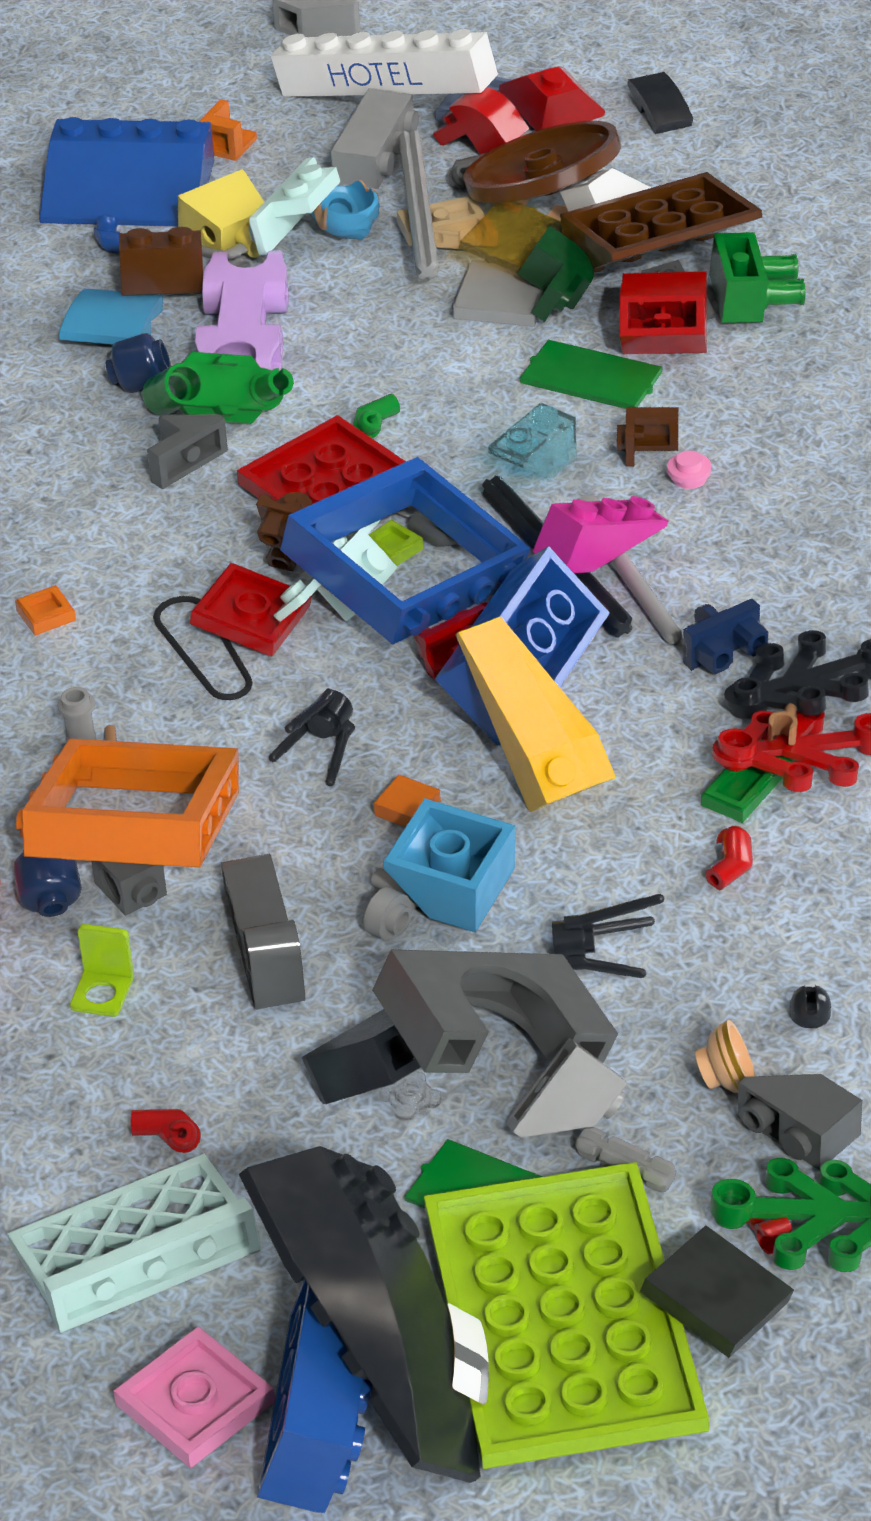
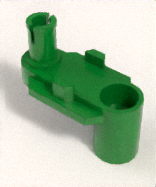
M190 352L181 363H176L149 378L143 386L142 396L146 407L156 415H171L182 410L185 415L219 414L225 418V423L252 424L261 413L272 410L280 404L283 396L292 390L294 380L287 369L282 368L279 371V368L273 370L261 368L252 356ZM169 384H170V385L173 387V389L175 390V396H174L173 393L171 392V390H170V388H169Z

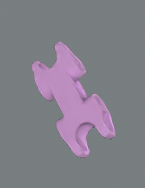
M268 251V256L263 263L248 268L231 265L228 262V252L213 253L210 262L204 270L203 308L205 314H219L218 325L197 326L195 335L196 352L252 356L261 368L270 370L279 368V371L281 370L283 358L282 325L266 324L267 313L288 312L287 267L283 260L282 251Z

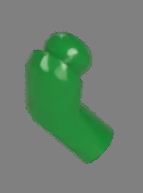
M388 394L358 407L353 426L371 438L376 437L381 431L382 420L400 413L398 399L394 394Z

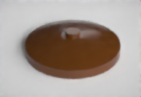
M578 121L556 125L520 136L492 149L467 168L463 179L468 195L478 202L504 203L548 196L584 180L608 165L619 154L621 142L616 127L608 122Z

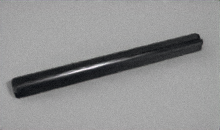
M495 475L491 480L486 479L482 484L484 488L483 496L524 541L534 549L544 522L501 476ZM590 572L574 573L609 611V615L602 624L603 627L613 637L619 638L624 633L629 634L632 630V617Z

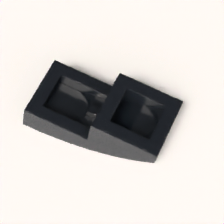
M665 72L628 79L627 85L638 111L646 113L655 134L692 126L693 116L678 87Z

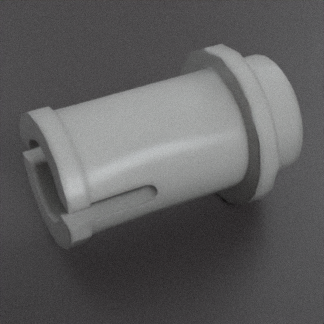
M82 687L66 689L61 694L57 704L59 713L64 717L66 740L68 741L69 738L95 740L96 732L94 731L92 712L95 709L94 697Z

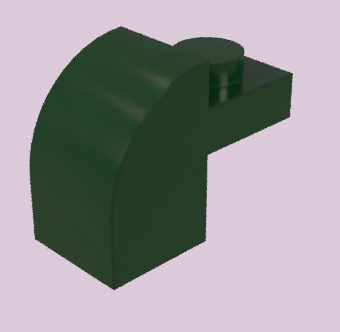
M549 226L523 264L518 275L544 291L531 313L545 322L553 309L561 313L565 306L569 309L575 308L592 282L594 272L586 253L571 239Z

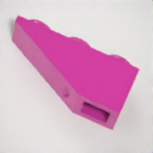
M632 496L629 500L602 498L601 501L587 502L574 499L572 503L551 504L533 552L536 554L549 546L573 573L593 572L667 527L669 520L654 511L655 505L637 496Z

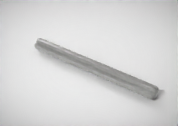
M413 130L410 133L403 131L399 135L416 275L421 279L427 276L433 279L438 274V262L421 137L418 131Z

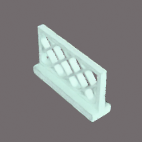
M205 1154L7 1233L15 1254L47 1302L52 1320L60 1333L261 1250L253 1208L245 1197L238 1199ZM200 1175L205 1180L199 1190L179 1187L181 1183ZM143 1198L156 1200L150 1210L130 1207L132 1203ZM170 1202L190 1205L186 1214L165 1212ZM205 1207L215 1208L213 1210L201 1214ZM94 1218L106 1220L101 1230L80 1228L82 1223ZM121 1222L141 1225L136 1235L115 1232ZM155 1227L166 1228L162 1231L152 1234ZM43 1239L56 1240L50 1251L28 1247V1245ZM71 1242L91 1245L86 1255L65 1253ZM106 1247L117 1248L102 1255ZM56 1268L67 1269L52 1275Z

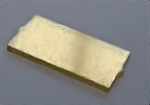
M516 201L496 203L460 240L458 248L485 259L487 263L497 264L518 274L548 227L551 226L559 231L561 229V221L538 212L534 207L529 208Z

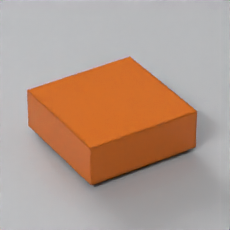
M56 585L15 600L16 611L35 636L76 621L74 608Z
M398 774L374 802V814L377 817L406 827L424 798L441 802L440 789Z

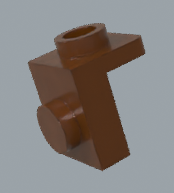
M626 407V425H617V451H626V467L635 466V451H678L679 407Z

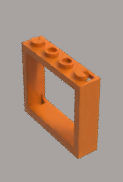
M69 738L60 754L54 756L52 766L48 772L42 774L41 783L37 789L31 791L29 801L25 807L19 809L17 813L16 829H20V837H23L24 857L200 868L239 793L238 748ZM78 787L194 794L183 814L66 807Z

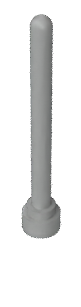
M585 495L578 498L587 502L600 501L594 495ZM624 552L611 560V564L664 640L669 644L680 642L682 638L681 630L627 553Z

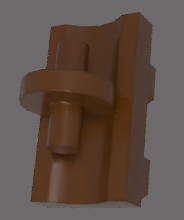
M301 492L287 493L278 502L273 501L269 495L261 494L256 503L262 520L257 534L261 542L271 546L266 556L268 565L271 567L293 572L297 565L280 549L288 515L313 504L312 500Z

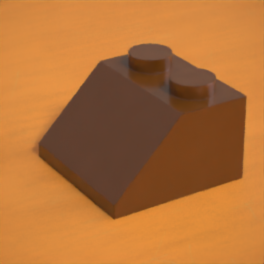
M174 227L168 232H151L148 229L136 228L129 230L127 233H119L121 295L203 292L201 230L193 231L188 227Z

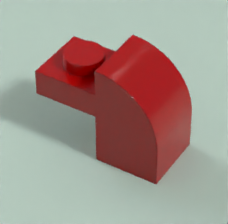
M486 87L481 93H465L449 107L450 111L442 117L444 124L433 135L439 144L444 146L467 134L479 154H483L520 137L529 127L507 97L494 89Z

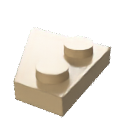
M470 196L430 204L435 247L484 251L497 250L496 235L478 202L470 198ZM408 209L398 210L397 224L408 245L412 246Z

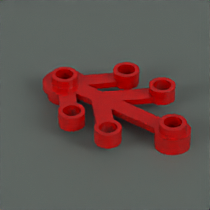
M758 711L752 715L751 723L745 729L733 728L722 731L712 747L714 760L724 768L731 771H743L753 766L783 776V786L790 791L805 792L811 788L813 779V768L811 766L829 771L828 779L834 785L848 787L857 782L858 762L849 757H837L822 751L856 747L859 752L871 755V713L857 716L854 721L853 730L819 734L823 731L825 713L804 715L796 711L795 745H788L789 737L783 734L775 735L772 742L767 741L769 717L773 712ZM775 756H784L799 762L791 763Z

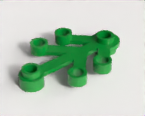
M774 1158L767 1163L764 1182L766 1187L780 1194L793 1191L803 1199L756 1197L754 1189L748 1183L738 1179H724L713 1186L710 1212L716 1223L721 1227L738 1229L744 1226L750 1218L777 1219L787 1217L788 1220H808L793 1232L783 1233L775 1239L772 1258L774 1263L780 1268L786 1270L801 1268L805 1264L807 1250L845 1222L863 1224L849 1235H839L830 1241L827 1260L833 1269L840 1272L855 1271L860 1266L862 1252L871 1246V1184L853 1173L852 1168L843 1161L829 1160L821 1165L817 1183L801 1172L797 1164L790 1159ZM848 1193L858 1201H844L838 1196Z

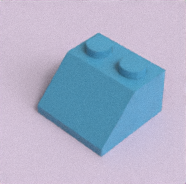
M424 798L383 861L384 870L430 919L476 933L515 869L516 825Z

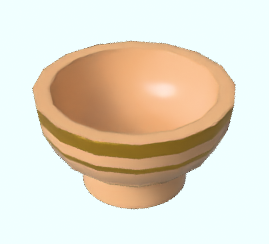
M731 1020L719 1024L710 1033L707 1039V1046L695 1051L699 1070L709 1089L722 1085L725 1089L738 1093L739 1082L745 1077L755 1076L753 1063L740 1032Z

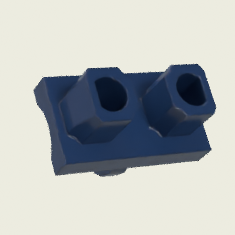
M751 598L720 612L710 604L697 607L694 613L695 623L683 629V636L687 646V654L683 658V663L691 671L704 666L716 675L729 668L733 663V651L739 648L748 655L755 657L756 648L768 643V631L760 623V605Z

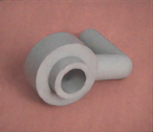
M379 868L372 876L371 885L380 890L372 897L364 915V928L367 932L383 940H390L394 935H400L407 929L411 921L412 910L419 906L384 869Z

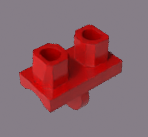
M487 602L481 603L469 610L464 609L451 619L432 628L428 627L420 634L414 636L418 656L424 659L427 674L431 678H436L458 647L459 641L456 634L472 627L488 604Z

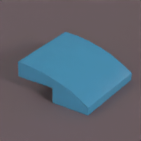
M84 288L76 296L65 315L59 331V340L113 345L118 341L143 333L151 335V321L163 311V295H121L120 291Z

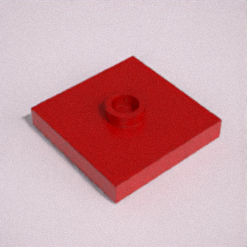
M230 563L191 611L190 624L272 657L310 607L312 595L305 603L279 622L273 615L284 604L280 596L290 585Z

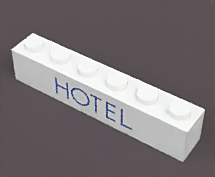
M460 29L452 33H436L434 30H426L418 34H403L401 31H393L385 35H370L368 32H359L351 36H337L336 33H326L319 37H305L303 34H294L286 37L282 44L270 55L282 95L285 97L365 95L368 88L407 94L481 93L498 75L487 32H470L468 29Z

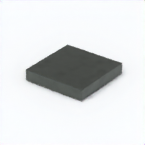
M705 1225L645 1278L640 1292L730 1358L789 1302L794 1289Z

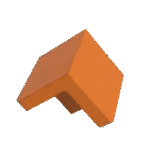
M220 99L199 121L211 122L214 156L237 161L257 139L255 131L242 129L241 121L230 119L229 102L227 100Z

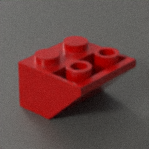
M707 271L623 273L620 291V342L622 353H707Z

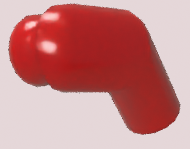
M739 826L728 827L718 834L716 844L722 843L723 848L720 849V852L724 854V858L710 867L705 873L708 883L719 891L750 870L753 865L751 837L746 830Z
M181 1109L131 1111L132 1136L158 1135L168 1146L180 1153L191 1152L200 1143L201 1133L199 1127Z

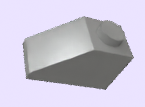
M569 1038L506 1123L521 1138L596 1126L602 1117L609 1119L619 1109L626 1096L622 1090L627 1085V1082L618 1073Z

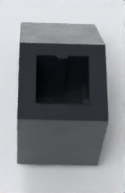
M384 1009L301 1057L318 1097L323 1104H329L392 1085L421 1068Z

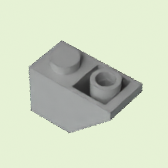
M273 0L275 30L288 35L303 34L305 37H319L326 33H336L337 36H351L361 32L358 0Z

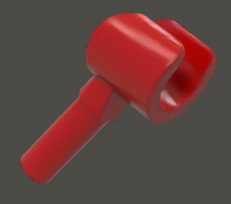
M787 1217L767 1221L760 1218H750L746 1222L755 1231L756 1240L761 1249L767 1254H773L775 1239L779 1235L792 1232V1226Z

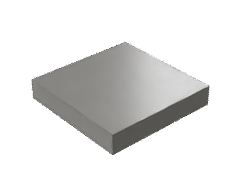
M472 260L453 306L454 319L535 327L538 317L531 312L544 291L518 275L523 265Z

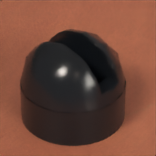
M804 985L794 991L790 1000V1018L795 1024L803 1028L812 1029L821 1027L829 1021L831 1017V1001L826 990L817 985L815 987H805ZM807 1003H816V1010H807Z

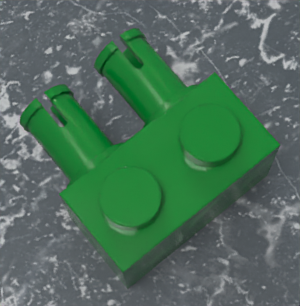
M755 232L714 233L709 276L721 322H763L764 311L768 305H804L806 288L804 279L798 278L799 265L797 255L761 256Z

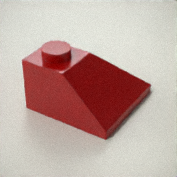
M561 66L528 74L502 83L499 86V92L512 102L518 112L536 131L565 123L592 121L605 115V110Z

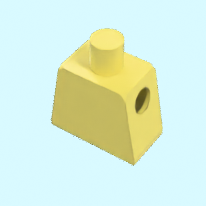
M241 169L178 195V227H188L193 231L201 230L202 245L205 247L227 250L242 243L247 248L246 253L250 257L256 258L261 255L258 253L256 243L251 240L249 219L264 203V200L246 172Z

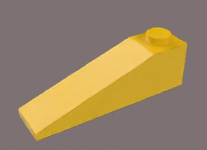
M501 616L456 634L529 812L616 778L596 730Z

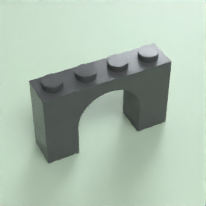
M391 949L372 989L425 1073L470 1072L489 1033L472 1006L493 1010L520 1025L531 1036L549 1064L569 1038L604 1063L618 1036V1032L563 954Z

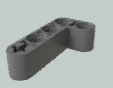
M271 854L221 862L225 893L254 1009L258 1010L305 1001L302 956L297 928L294 920H288Z

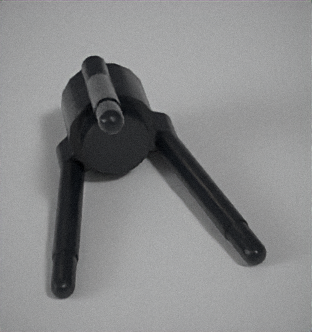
M327 688L313 704L285 726V732L289 735L269 755V761L276 762L309 730L320 738L337 735L338 738L325 781L327 786H333L340 769L348 738L355 730V725L349 721L353 714L350 700L343 693Z
M656 894L582 915L564 916V920L552 921L554 954H563L573 970L587 969L621 976L644 978L647 972L643 968L586 958V954L596 953L595 935L652 926L655 923V919L652 916L599 924L593 923L661 904L665 900L664 896Z

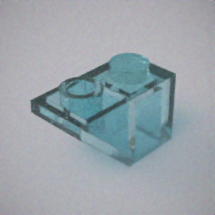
M539 403L488 446V453L551 480L577 458L576 417L544 403Z

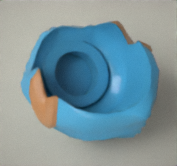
M362 180L355 181L351 185H337L311 215L322 230L334 236L363 240L369 234L374 220L380 213L379 195L376 190L368 189Z

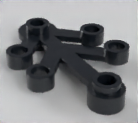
M817 630L802 632L798 636V654L783 677L770 681L769 679L773 672L780 670L785 664L784 649L776 643L762 644L756 648V666L750 676L738 679L725 690V703L735 717L751 719L755 712L767 711L768 707L785 709L787 704H794L797 707V711L801 714L818 715L826 709L825 696L842 698L848 702L865 700L869 695L868 679H871V639L864 641L855 655L813 667L816 660L826 654V636L823 632ZM842 676L839 681L829 680ZM794 691L797 692V695L788 694L787 692Z

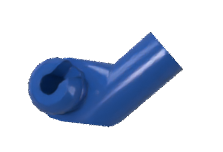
M99 215L96 221L97 228H94V236L103 249L119 253L120 231H117L119 223L117 217Z

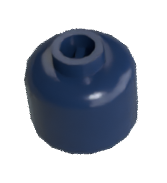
M148 333L114 343L111 349V359L105 362L112 384L119 383L128 393L143 391V386L149 378L171 367L170 358L161 339L155 340Z
M23 850L14 861L13 875L17 895L24 908L32 912H39L40 915L45 917H54L63 914L68 909V906L72 905L80 897L82 885L76 860L24 857Z

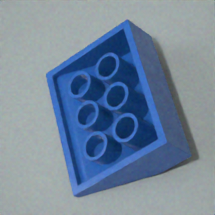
M77 117L56 119L49 140L40 223L97 225L96 221L99 215H110L117 217L118 225L178 226V195L205 185L210 180L215 161L211 122H197L191 119L180 122L158 121L156 119L128 121L117 118L82 120Z

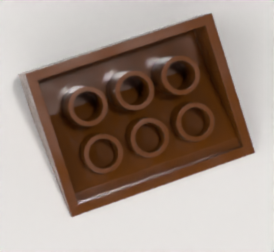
M704 172L560 214L562 234L575 242L586 253L593 266V272L596 273L604 270L606 265L620 261L634 262L641 259L642 255L654 251L665 252L674 250L681 243L692 240H709L714 237V233L726 231L762 218V210L708 172Z

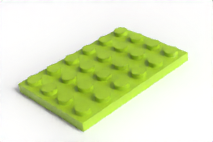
M637 1162L424 1196L425 1213L450 1321L448 1303L479 1319L484 1330L489 1364L487 1402L483 1405L470 1398L476 1441L483 1469L709 1432V1415L683 1324L640 1292L645 1278L665 1260Z

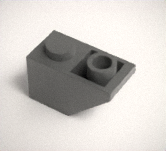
M822 1074L745 1077L739 1082L738 1117L742 1119L743 1123L751 1131L765 1134L780 1144L792 1158L796 1160L803 1159L820 1171L821 1165L824 1162L834 1159L861 1135L863 1100Z

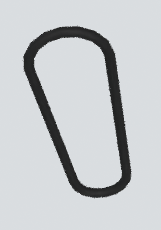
M178 596L162 602L155 609L153 615L155 626L213 697L220 700H235L247 695L252 688L253 682L229 639L219 636L245 679L246 684L242 690L236 693L224 694L214 689L160 620L161 612L166 607L181 602L198 604L201 599L193 596Z

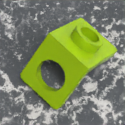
M81 924L78 929V938L84 972L71 1000L70 1008L75 1012L116 1017L122 1009L134 979L128 931L120 928ZM99 985L110 986L115 990L114 997L104 1003H93L86 998V994L91 988Z

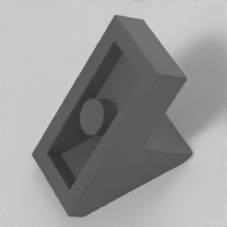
M219 414L160 416L161 441L147 449L151 482L164 489L227 452L225 418Z

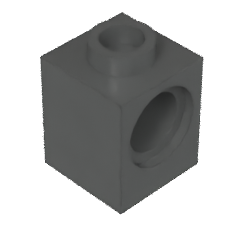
M91 861L95 884L125 916L142 907L151 906L158 899L167 895L163 865Z

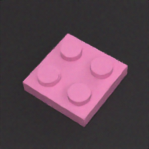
M199 1326L114 1390L116 1406L190 1469L274 1404L275 1400L274 1388Z

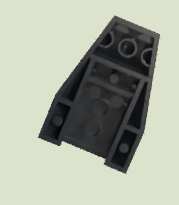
M322 1146L244 1169L239 1173V1176L284 1267L295 1283H300L306 1279L318 1301L310 1306L322 1327H328L333 1323L337 1328L348 1350L341 1357L352 1374L370 1380L378 1395L371 1399L370 1402L411 1467L468 1483L479 1479L481 1475L470 1397L454 1390L452 1387L454 1336L451 1321L428 1260L416 1239L420 1235L418 1227L412 1218L401 1210L393 1195L396 1192V1186L389 1174L378 1165L371 1166L365 1164L349 1154L342 1155Z

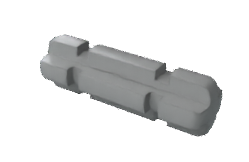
M593 1126L582 1130L575 1145L580 1156L593 1162H597L600 1159L604 1167L637 1162L641 1178L646 1180L645 1186L658 1192H666L670 1188L677 1172L672 1162L659 1156L650 1158V1152L615 1136H611L609 1139L605 1138L606 1132Z

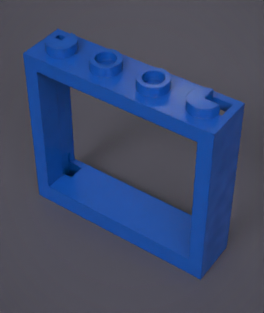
M416 457L288 515L280 550L393 645L410 636L420 634L424 629L442 620L451 619L458 612L474 604L485 602L496 593L513 567L527 559L530 547L423 460ZM412 505L482 563L401 601L332 542Z

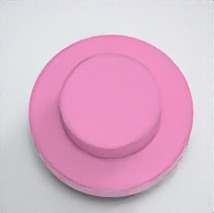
M683 451L668 461L667 473L678 487L693 489L702 486L711 474V462L706 456L696 451Z

